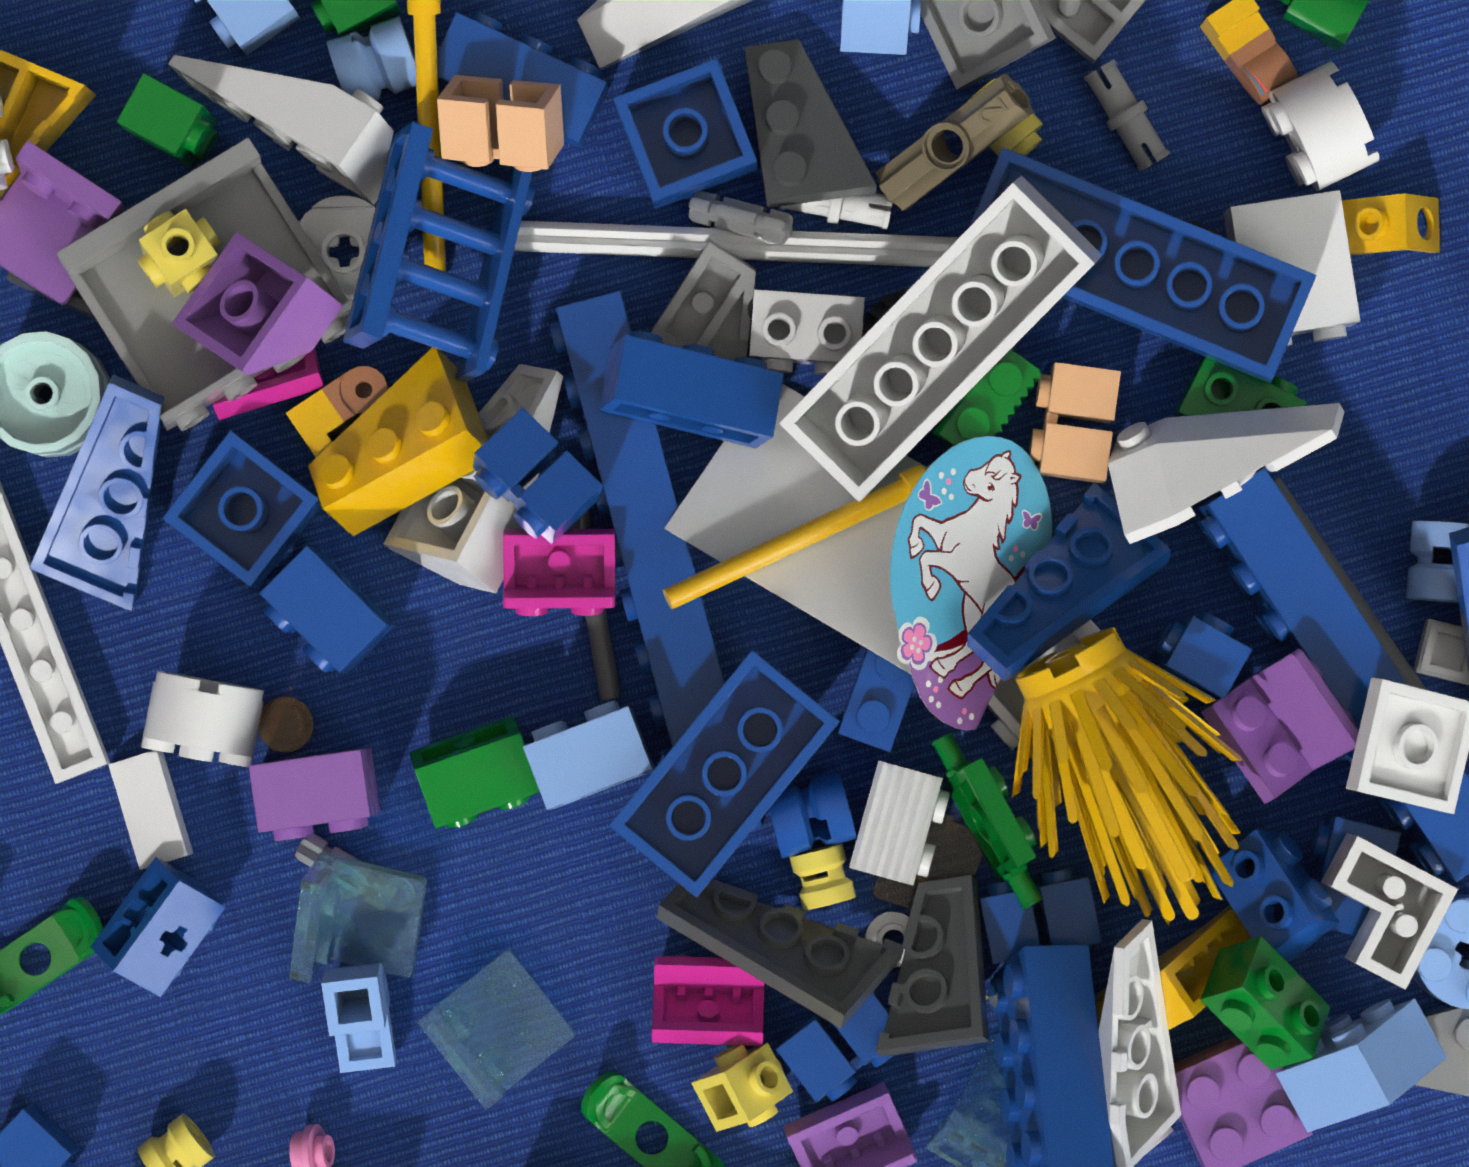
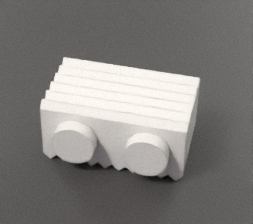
M878 760L849 868L912 886L914 885L916 875L927 877L936 845L925 843L930 823L932 821L942 824L950 792L940 789L943 778Z

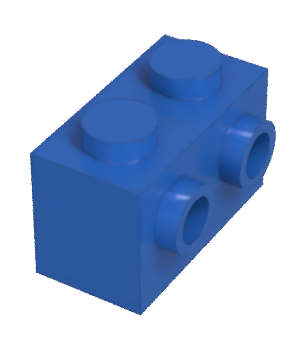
M1205 612L1204 615L1198 613L1197 617H1180L1178 622L1174 621L1171 623L1168 621L1159 634L1152 650L1160 654L1155 665L1213 698H1225L1252 649L1230 637L1235 629L1233 626Z
M1255 829L1238 843L1239 848L1237 850L1231 849L1220 858L1233 879V887L1222 882L1212 865L1208 870L1250 937L1253 939L1262 936L1285 961L1291 962L1340 922L1330 908V905H1332L1330 894L1319 881L1309 876L1300 862L1303 859V854L1298 845L1284 833Z

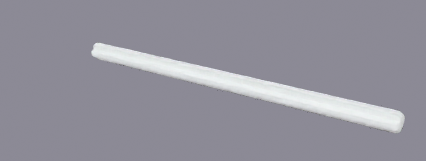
M521 221L514 251L698 258L708 241L712 240L742 260L931 267L959 237L793 231L785 244L779 245L763 241L761 238L762 234H759L756 239L717 228Z

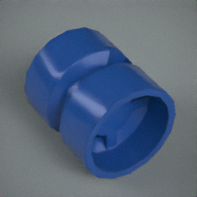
M839 770L809 778L806 788L800 789L796 784L790 783L769 808L782 859L812 851L815 841L820 840L828 847L857 839Z

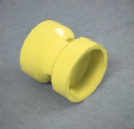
M843 843L815 848L812 851L789 857L793 873L800 876L803 888L799 893L803 910L825 907L856 897L853 882L845 877L843 864L846 861ZM825 871H827V873H828V874H826V875H822V876H818V877H817V875H816V874H818V873H822V872H825Z
M184 1113L168 1124L167 1132L160 1138L151 1137L137 1147L138 1154L146 1167H202L215 1157L214 1150L205 1135L193 1120Z

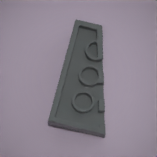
M714 879L709 882L697 898L678 883L658 906V920L841 1029L900 961L903 953V947L900 943L885 938L882 945L858 936L859 929L839 922L833 928L806 919V911L787 904L784 905V908H775L757 902V894Z

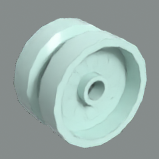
M47 331L22 333L1 344L0 438L11 447L43 457L70 456L80 451L110 381V377L101 360L82 344ZM43 386L51 388L53 392L51 400L45 403L42 397L38 396Z

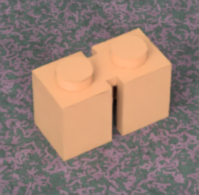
M454 75L437 98L442 159L461 161L463 164L471 167L485 166L492 163L494 159H500V165L514 166L515 169L523 172H535L541 169L548 170L564 146L561 84L513 80L510 83V100H504L502 79Z
M1055 362L1050 367L1049 375L1041 374L1037 387L1036 407L1045 408L1044 424L1042 429H1032L1028 454L1033 462H1038L1037 468L1041 476L1099 484L1106 481L1113 432L1057 424L1058 417L1110 424V421H1114L1121 371Z

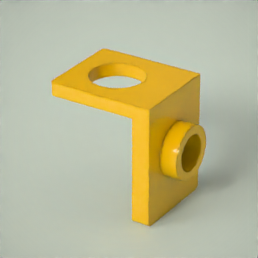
M1403 193L1342 200L1350 256L1401 250L1426 253L1440 252L1438 198ZM1420 209L1423 211L1427 223L1424 238L1421 237L1417 225Z

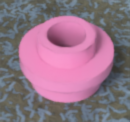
M309 1124L304 1130L293 1133L289 1149L291 1166L332 1167L335 1158L334 1142L330 1135L325 1134L321 1125Z

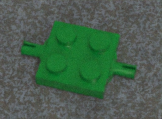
M952 732L931 743L948 771L946 775L949 780L944 784L996 879L998 880L1003 877L1004 881L1009 882L1022 906V910L1044 899L1041 897L1027 871L1029 869L1027 863L1037 857L1032 849L1036 845L1035 836L1026 820L1022 816L1015 818L1008 806L1005 797L1009 796V791L999 771L994 766L988 768L983 758L973 763L967 761Z

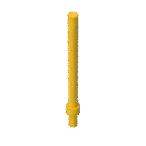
M407 0V14L413 15L418 124L433 129L429 148L434 150V156L441 158L437 107L439 87L435 16L436 14H441L440 0ZM426 177L425 180L420 181L422 207L444 215L443 182ZM423 231L424 264L446 272L445 239Z
M918 464L899 473V480L867 494L860 502L854 500L664 588L663 594L669 607L675 609L905 502L929 466L923 468Z

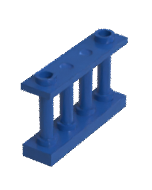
M412 122L395 133L392 138L343 342L364 349L392 333L460 356L455 380L466 383L488 371L497 356L498 340L494 339V334L521 219L529 211L535 194V187L530 184L532 172H523L513 168L503 174V179L501 180L434 156V150L429 148L433 129ZM429 177L497 201L490 231L423 208L421 201L416 199L420 181ZM415 228L484 252L485 255L478 283L410 260L409 254L404 252L408 232H412ZM403 280L473 304L466 335L397 312L396 305L391 304L395 285H398Z

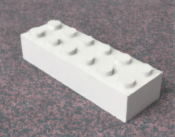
M1021 175L779 424L860 502L1098 261L1102 254Z

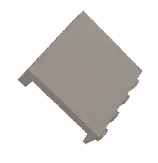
M249 137L56 253L60 264L137 385L165 397L163 413L160 415V419L166 431L178 425L181 431H184L198 424L210 414L206 407L226 396L229 402L244 396L257 386L254 378L270 368L247 376L172 325V322L192 294L184 291L174 298L164 283L156 288L137 261L144 256L139 243V239L146 235L143 229L160 214L172 211L175 216L186 208L195 222L204 217L222 244L215 249L218 257L236 232L246 237L309 278L344 305L321 337L324 344L337 339L346 331L353 300H348L264 169L261 164V157ZM183 239L169 248L168 251L172 255L180 256L187 252L189 244ZM305 354L272 367L279 373L296 364Z

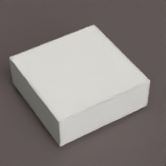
M1425 619L1413 669L1414 672L1469 685V672L1462 627L1433 619Z

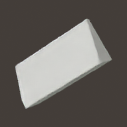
M153 750L108 764L139 869L148 868L155 857L168 862L193 854L164 753Z

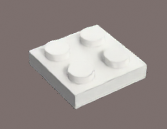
M1371 677L1346 789L1454 814L1469 751V701Z

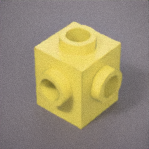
M186 208L175 216L172 211H167L151 220L144 227L143 230L146 235L139 239L144 256L137 261L156 288L164 283L175 298L184 291L188 294H192L217 260L218 254L215 249L222 244L204 217L195 222ZM184 239L188 242L189 248L183 255L175 256L169 253L168 249Z
M768 1043L747 1050L743 1044L733 1045L713 1058L717 1064L716 1067L691 1082L716 1132L747 1123L749 1127H753L767 1121L779 1112L775 1104L793 1092L781 1063L775 1057Z

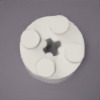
M1331 61L1270 91V103L1261 107L1264 118L1275 137L1280 134L1284 135L1293 152L1285 156V160L1296 183L1299 186L1311 184L1316 191L1379 161L1378 151H1366L1364 144L1374 140V137L1353 91L1347 82L1336 86L1330 77L1331 74L1339 71Z
M157 671L156 679L153 681L141 747L174 753L175 744L180 745L179 756L212 762L214 752H220L218 762L249 767L252 765L263 708L262 698L264 690L183 674Z

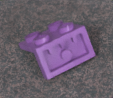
M27 140L15 157L21 173L0 201V266L59 305H65L76 291V287L60 264L56 253L125 211L119 199Z
M1301 649L1293 651L1247 678L1229 691L1225 698H1219L1201 711L1210 726L1221 734L1218 737L1242 757L1243 761L1235 762L1264 804L1277 798L1313 770L1355 749L1359 732L1351 714L1339 704L1323 681L1319 668L1307 658Z

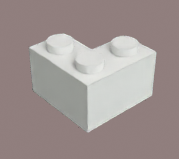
M1346 833L1321 883L1370 908L1345 958L1406 990L1458 889L1359 836Z

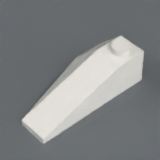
M597 0L577 21L599 69L603 70L752 0Z
M174 55L168 65L187 85L246 123L252 116L255 117L253 124L272 138L273 142L287 151L296 143V150L317 165L315 167L317 171L374 205L376 203L394 131L380 115L384 108L374 98L359 89H356L351 96L332 84Z
M519 364L478 413L488 440L522 407L543 428L550 432L563 376L555 370ZM476 470L401 510L383 543L386 547L459 585L497 593L504 579L503 531L504 529L523 528L514 518L517 507L502 496L497 500L489 496L474 478V475L477 473ZM539 473L524 487L525 490L538 478Z
M1340 403L1168 417L1149 425L1145 422H1138L1127 427L1117 436V441L1108 461L1124 536L1129 544L1175 527L1196 516L1191 506L1212 494L1221 491L1225 499L1242 491L1241 485L1250 480L1258 469L1265 466L1270 472L1278 471L1337 439L1345 413Z
M1142 919L1114 946L1098 1031L1114 1167H1134L1181 1116L1152 920Z

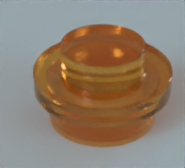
M291 697L277 698L270 701L262 709L258 731L263 742L273 750L279 752L295 751L303 747L310 739L314 727L313 717L309 708L300 700Z

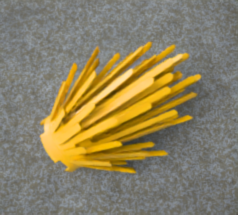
M1115 627L1103 629L1080 638L1081 644L1068 648L1058 654L1054 651L1017 674L1018 678L1015 680L1024 697L1012 798L1021 792L1023 773L1028 770V762L1032 757V796L1037 801V825L1040 833V846L1043 847L1048 842L1049 856L1053 858L1058 852L1055 808L1062 802L1060 774L1068 821L1072 824L1076 823L1077 820L1079 822L1103 903L1105 904L1110 896L1104 878L1106 873L1104 867L1108 865L1121 903L1124 906L1130 904V895L1117 862L1116 853L1132 895L1138 900L1146 918H1149L1152 907L1138 876L1137 869L1141 871L1168 926L1170 921L1174 920L1175 913L1165 893L1166 881L1163 877L1164 874L1187 919L1195 920L1199 916L1196 906L1200 903V897L1191 881L1192 879L1197 883L1207 884L1212 896L1223 900L1196 846L1197 841L1222 882L1230 887H1233L1234 882L1218 856L1219 850L1189 801L1198 814L1208 817L1228 847L1235 850L1239 848L1238 842L1232 834L1240 835L1241 833L1229 817L1224 806L1177 743L1184 742L1197 756L1205 757L1207 755V750L1185 729L1187 726L1219 754L1223 753L1231 761H1243V759L1217 737L1221 735L1183 705V703L1189 701L1184 692L1205 704L1214 702L1216 699L1125 648Z

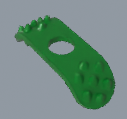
M75 896L71 898L56 913L0 950V1015L13 1009L95 952L90 946L101 933L103 927L97 911L84 897ZM41 943L49 949L51 963L44 973L33 976L23 969L21 958L28 946Z
M608 1071L600 1075L585 1092L581 1102V1112L585 1118L642 1167H726L725 1163L716 1154L687 1132L618 1072ZM648 1121L660 1123L667 1132V1144L657 1154H646L636 1144L635 1137L638 1128Z

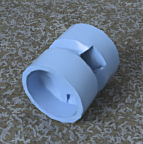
M400 16L371 25L369 35L364 38L354 31L327 41L328 50L341 88L351 96L356 89H359L375 100H379L382 89L388 88L394 94L416 87L415 55Z
M1412 521L1410 552L1417 557V563L1408 568L1407 599L1459 603L1454 567L1451 564L1433 563L1435 549L1451 550L1449 533L1467 528L1469 524Z

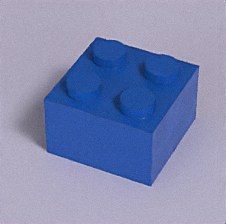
M717 58L613 98L617 114L655 210L757 170V159Z
M230 431L162 519L249 587L259 588L322 506L317 494L241 435Z
M306 546L259 593L269 603L263 609V612L285 633L290 631L293 634L297 631L309 642L302 650L325 673L328 671L333 672L335 669L339 673H351L397 626L320 549Z

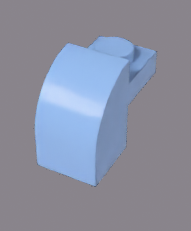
M382 963L325 969L321 982L329 1036H335L340 1073L395 1067L396 1053L389 1011L390 995Z

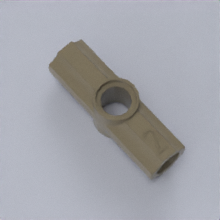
M1007 74L1001 75L943 121L931 126L920 139L879 169L875 174L878 177L880 189L888 200L896 204L902 211L908 209L964 165L977 159L985 149L1033 114L1034 111L1030 105V98L1019 83L1013 81ZM947 130L954 131L960 136L963 142L961 156L953 154L948 149L945 143Z

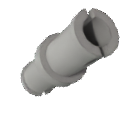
M1113 59L1101 66L1102 71L1111 84L1110 89L1106 86L1097 70L1085 76L1084 80L1088 82L1110 120L1105 123L1110 132L1116 129L1137 164L1138 171L1141 172L1153 164L1142 146L1143 143H1146L1157 162L1168 156L1170 152L1168 149L1166 150L1145 115L1144 111L1148 110V107L1144 100L1137 101L1116 66V61Z

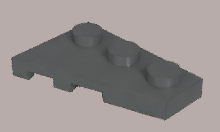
M799 39L745 47L767 208L876 193V183Z
M972 875L918 883L902 944L905 952L897 983H892L888 999L891 1007L884 1032L879 1034L875 1050L882 1057L989 1042L978 881Z

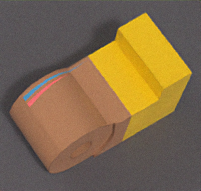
M1232 0L1206 17L1200 28L1250 97L1256 103L1262 105L1270 99V91L1298 78V75L1291 60L1275 41L1276 37L1258 12L1260 8L1255 0Z
M358 366L338 377L286 412V414L314 456L317 457L333 442L331 437L351 425L390 387L385 377L377 369L369 366Z

